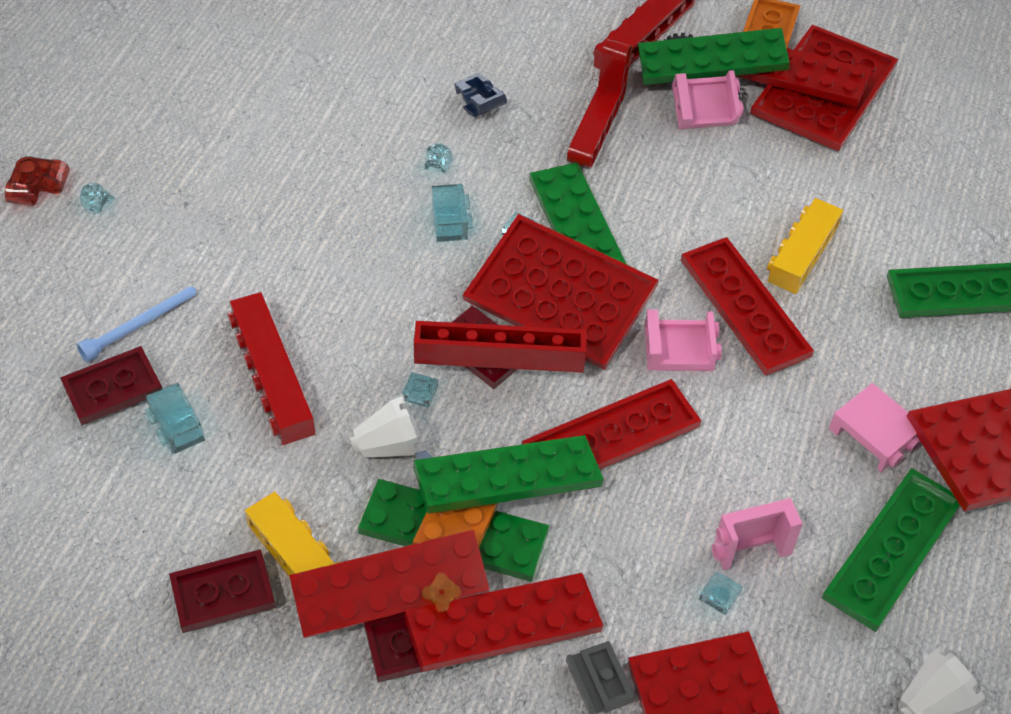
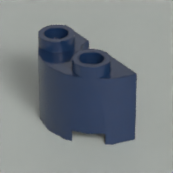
M480 73L454 83L456 93H461L467 104L463 108L472 117L484 114L507 103L504 92L493 87L491 81L484 78Z

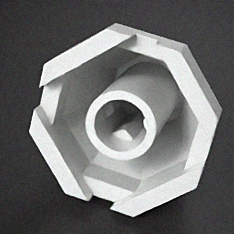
M404 394L392 398L353 429L354 436L350 437V441L355 453L361 452L364 458L409 456L424 451L423 443H418L417 437H420L410 407L408 404H401L405 402Z
M938 647L929 654L901 697L899 713L971 714L983 705L985 696L982 691L978 694L975 693L973 687L978 683L957 657L950 652L943 656L944 649Z

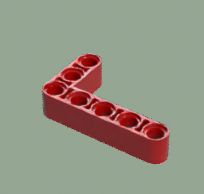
M609 39L605 41L601 55L598 87L570 143L567 162L578 163V165L592 168L626 93L631 45Z

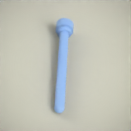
M188 287L97 339L91 338L89 340L86 338L76 344L79 354L87 363L98 358V354L102 352V348L194 297L196 289Z

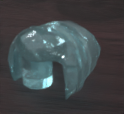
M442 143L428 146L424 168L425 170H429L430 167L439 168L441 173L446 174L453 160L451 150Z
M95 182L84 185L80 194L82 206L98 214L102 211L105 203H112L115 200V197L99 183Z

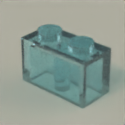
M463 184L432 186V207L437 242L468 240V229H473L472 214L466 211L470 209L469 194H464Z
M179 383L146 396L149 408L145 409L146 416L151 425L157 424L159 428L156 430L157 437L162 446L168 445L172 455L205 441L201 423Z

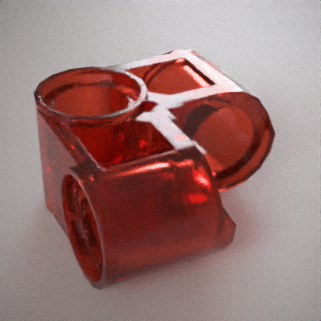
M31 156L20 158L16 162L12 175L5 186L6 202L34 206L37 203L40 191L52 194L61 193L70 173L69 166L57 159L50 160Z

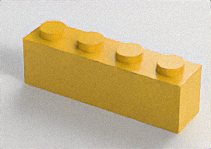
M815 198L810 206L805 205L799 218L800 222H794L789 232V239L784 238L778 249V256L773 255L767 265V270L770 271L767 282L797 294L838 229L844 210L818 198Z
M276 491L244 510L248 527L288 577L291 574L339 563L338 561L334 563L331 560L326 545L321 540L316 541L313 538L311 528L304 519L299 521L294 515L295 510L289 500L286 498L282 500Z

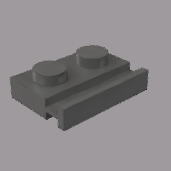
M610 641L581 650L578 654L566 656V663L589 714L605 713L634 702V693Z

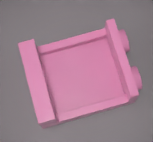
M728 71L724 77L687 79L686 73L676 74L672 83L678 129L737 124L739 118L743 115V103L738 98L740 84L738 78L735 79L734 71Z
M647 309L644 325L647 370L714 371L716 360L721 359V344L716 343V338L719 336V323L714 321L713 311H707L705 320H659L658 310Z
M873 383L836 411L829 430L836 436L845 430L880 460L877 469L881 473L889 466L891 468L896 467L903 459L904 453L908 450L911 453L914 452L921 444L915 429L907 418L908 412Z
M792 499L776 501L721 516L719 527L716 528V538L712 544V553L715 560L720 561L723 570L731 568L736 551L774 542L780 557L792 554L803 525Z

